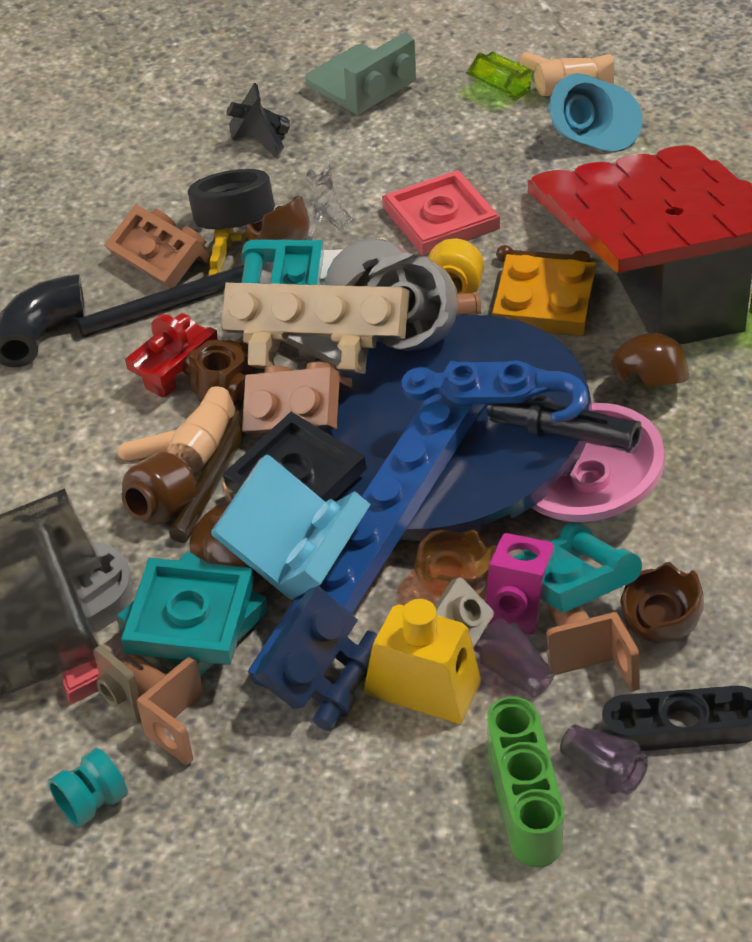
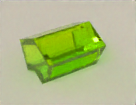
M493 51L487 55L478 52L466 72L476 84L512 102H516L531 91V69Z

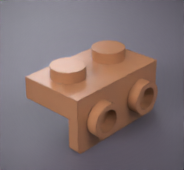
M311 362L307 364L306 369L293 370L284 366H269L265 368V373L246 375L242 431L252 436L266 435L291 411L321 430L337 429L339 390L351 389L352 378L337 371L334 364L327 362Z

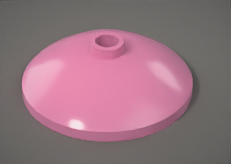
M592 403V412L640 421L642 436L638 449L634 454H630L614 448L586 443L580 458L570 473L566 476L561 475L546 490L547 496L531 508L545 516L558 520L590 522L616 516L634 507L652 492L663 474L665 451L659 431L646 417L632 409L615 404Z

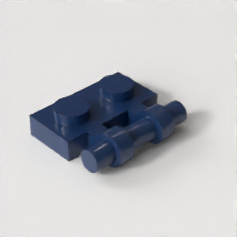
M319 586L308 589L253 676L293 709L305 707L310 697H312L321 705L313 717V722L319 728L331 731L339 717L347 716L355 703L353 694L362 679L367 676L372 646L378 634L373 631H366L359 644H355L348 638V635L358 619ZM334 658H336L345 667L333 684L324 677V674Z

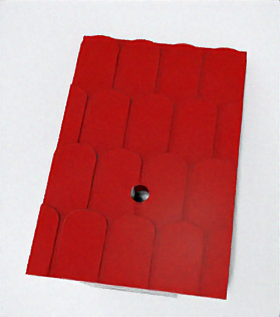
M688 145L664 148L658 151L657 155H628L616 160V163H587L578 166L572 172L568 170L546 171L533 176L532 180H528L527 192L615 270L648 333L665 335L683 345L746 330L752 280V184L750 182L739 180L718 160L711 161L696 147Z

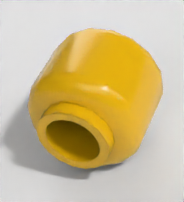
M458 238L446 239L436 244L427 258L448 272L457 288V293L477 292L485 269L483 257L477 247L468 241Z

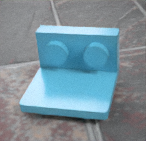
M265 455L253 468L212 529L211 534L292 600L307 592L308 589L317 587L322 583L371 504L355 491L337 502L333 499L325 502L271 456Z

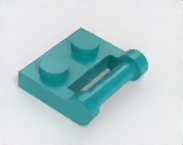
M250 240L243 245L241 260L244 264L241 283L260 284L262 268L267 263H274L270 284L320 285L324 256L323 240Z
M570 522L562 529L560 537L549 541L554 544V552L543 577L541 599L560 612H567L635 581L641 573L642 561L637 554L624 548L615 549L594 537L592 530L584 524ZM524 550L523 553L513 558L528 561L536 559L538 556L529 550ZM585 555L602 565V567L596 569L578 557Z

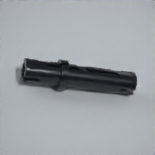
M541 395L519 404H488L487 407L489 421L519 426L528 429L531 435L540 437L546 433L558 435L568 439L614 448L630 454L636 452L642 436L640 421L616 418L588 410H583L577 417L569 421L555 423L551 421V414L562 411L567 406L553 403L550 397Z

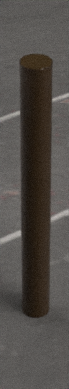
M244 398L226 428L217 449L196 482V496L181 510L169 531L170 537L176 542L185 543L188 541L223 476L222 474L226 471L246 434L242 431Z

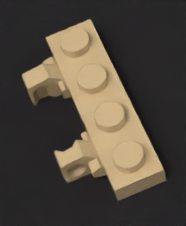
M225 283L221 330L229 333H243L244 343H249L248 365L257 369L276 366L274 364V353L279 349L280 340L287 341L289 335L331 336V341L338 343L337 347L342 351L341 362L337 365L336 369L344 373L365 374L368 348H376L377 338L405 339L409 290L403 287Z

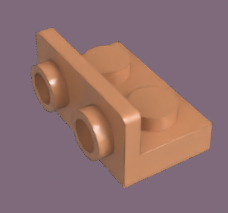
M137 204L134 205L104 245L113 255L169 289L178 284L195 260L200 261L206 266L210 265L211 255L203 247L206 244V240L199 233L188 226H185L181 231L175 227L176 223L161 210L155 208L151 213Z

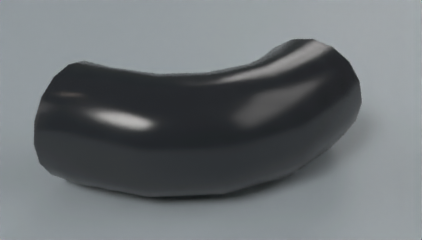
M80 274L66 275L38 282L17 294L0 312L1 365L22 367L30 364L38 355L39 338L46 330L57 324L86 316Z

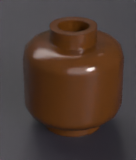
M168 452L155 453L133 465L124 474L121 496L125 509L135 519L153 526L165 524L178 516L181 510L197 494L196 481L191 468L177 455Z

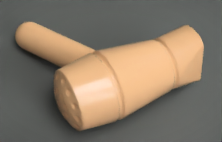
M525 52L519 57V64L523 68L534 71V82L540 96H551L559 81L565 76L576 73L589 75L614 84V60L611 54L594 58H555L549 60Z
M211 387L200 406L196 408L177 430L124 442L118 448L119 457L123 461H132L149 457L155 453L168 452L177 455L185 461L193 473L200 471L217 449L228 423L236 412L229 391L223 387Z

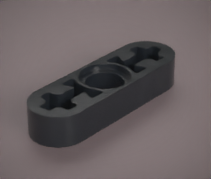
M738 685L615 696L603 707L601 734L606 744L621 752L752 741V689ZM684 710L694 714L698 722L690 727H679L669 721L668 715L674 711ZM709 710L713 711V720H716V722H708ZM730 710H740L742 716L747 718L737 719L735 712ZM650 715H658L657 727H652L653 717H650ZM619 719H630V723L635 727L624 728L623 722L619 721Z

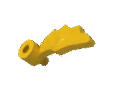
M233 228L215 229V244L213 245L210 258L209 276L221 272L228 247L232 245L233 241L243 242V233L234 232Z

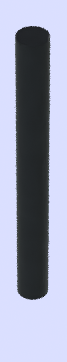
M244 265L77 318L79 331L82 336L225 290V283H241Z

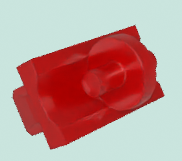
M180 313L175 318L167 314H161L156 317L151 323L153 336L125 358L127 370L142 377L145 389L160 397H166L176 389L175 377L183 371L184 361L190 352L198 349L209 340H218L216 329L199 326L184 313Z

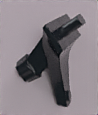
M254 83L242 103L231 102L227 108L226 115L233 117L229 123L231 138L234 141L244 136L255 138L274 157H277L284 149V145L278 135L288 133L290 120L285 116L263 108L258 85Z

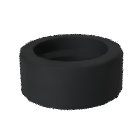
M237 169L212 174L190 185L187 191L193 220L198 227L205 229H228L252 224L261 220L265 214L273 211L275 207L270 177L265 171L257 169Z

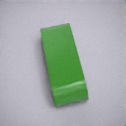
M505 697L493 703L487 713L488 759L510 848L514 857L528 866L543 867L552 864L559 858L563 849L564 806L535 706L528 700L520 697ZM531 827H541L544 829H532Z

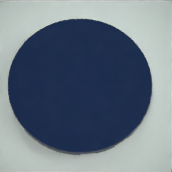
M488 315L456 316L455 323L445 338L426 349L404 351L387 347L382 342L377 341L376 348H368L365 374L341 372L352 378L351 389L339 390L337 429L323 430L364 455L367 470L334 501L337 502L354 491L362 497L425 401L411 400L404 394L401 381L408 371L423 367L435 373H443L451 360L456 362L521 361L546 371L570 373L581 379L588 391V402L584 410L592 411L589 387L579 362L568 348L549 333L521 321ZM546 392L540 394L541 396L550 397L553 403L567 407L570 406L573 400L572 396L567 392ZM485 404L399 540L431 541L456 538L482 531L481 525L495 521L508 514L511 518L516 517L547 496L546 490L561 475L566 476L570 473L580 458L586 442L547 433L542 437L529 434L528 429L519 426L489 421V416H487L488 404Z

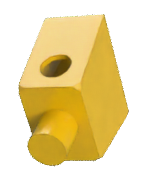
M425 599L411 600L405 606L401 604L393 606L372 646L364 695L461 725L481 685V677L468 627L462 622L438 616L434 604Z

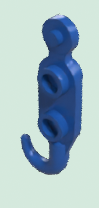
M516 360L508 362H458L443 373H435L428 368L419 367L408 371L401 381L404 394L411 400L421 401L441 394L446 396L448 400L462 405L519 404L531 397L546 392H567L573 398L572 403L566 409L551 414V421L555 423L566 422L577 417L585 409L588 402L587 388L581 379L561 371H546Z

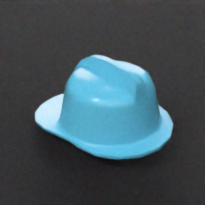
M576 73L565 76L556 84L551 94V101L548 103L547 110L550 111L552 124L560 135L566 139L599 150L616 152L626 149L637 140L642 129L643 115L639 103L632 94L617 85L589 75Z

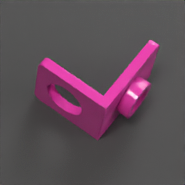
M509 533L502 535L489 564L485 602L493 610L494 616L488 625L528 634L535 633L538 624L543 577L554 552V544L552 542ZM524 549L535 553L538 557L533 560L523 561L511 557L509 552Z

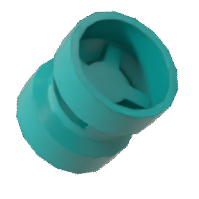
M95 748L81 757L80 766L72 771L61 770L49 778L47 782L49 790L62 813L78 828L94 818L96 809L104 804L114 805L128 794L127 786L118 768L108 755L99 748Z

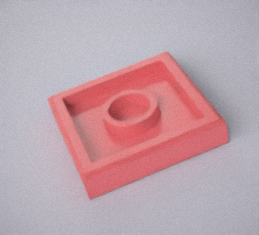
M459 170L382 196L383 209L422 256L429 254L436 244L446 239L458 238L466 241L500 229V216Z

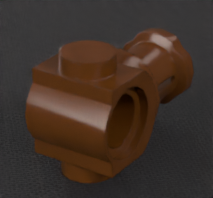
M243 335L236 341L209 340L198 349L190 352L183 364V372L190 377L191 391L197 394L200 402H202L208 390L216 386L223 387L229 391L234 405L240 403L244 398L245 377L249 374H255L256 369L248 365L249 343H244ZM280 347L274 353V357H276L279 354Z

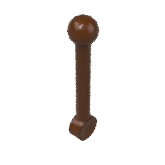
M501 245L496 251L497 259L504 263L506 254L590 262V255L582 250L575 251L573 254L513 250L508 245Z

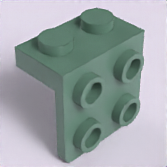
M402 33L375 50L363 44L355 45L305 75L306 85L354 114L359 115L416 81L415 39Z

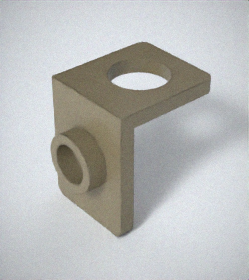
M99 645L94 649V655L100 677L97 679L96 684L100 693L110 705L118 706L137 724L140 723L141 718L136 702L140 696L133 672L104 646ZM145 657V659L149 663L154 665L156 668L161 670L166 675L170 672V670L155 657Z

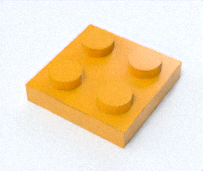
M506 254L492 316L521 321L547 333L584 336L596 277V263L573 259L562 260L533 257L530 255Z

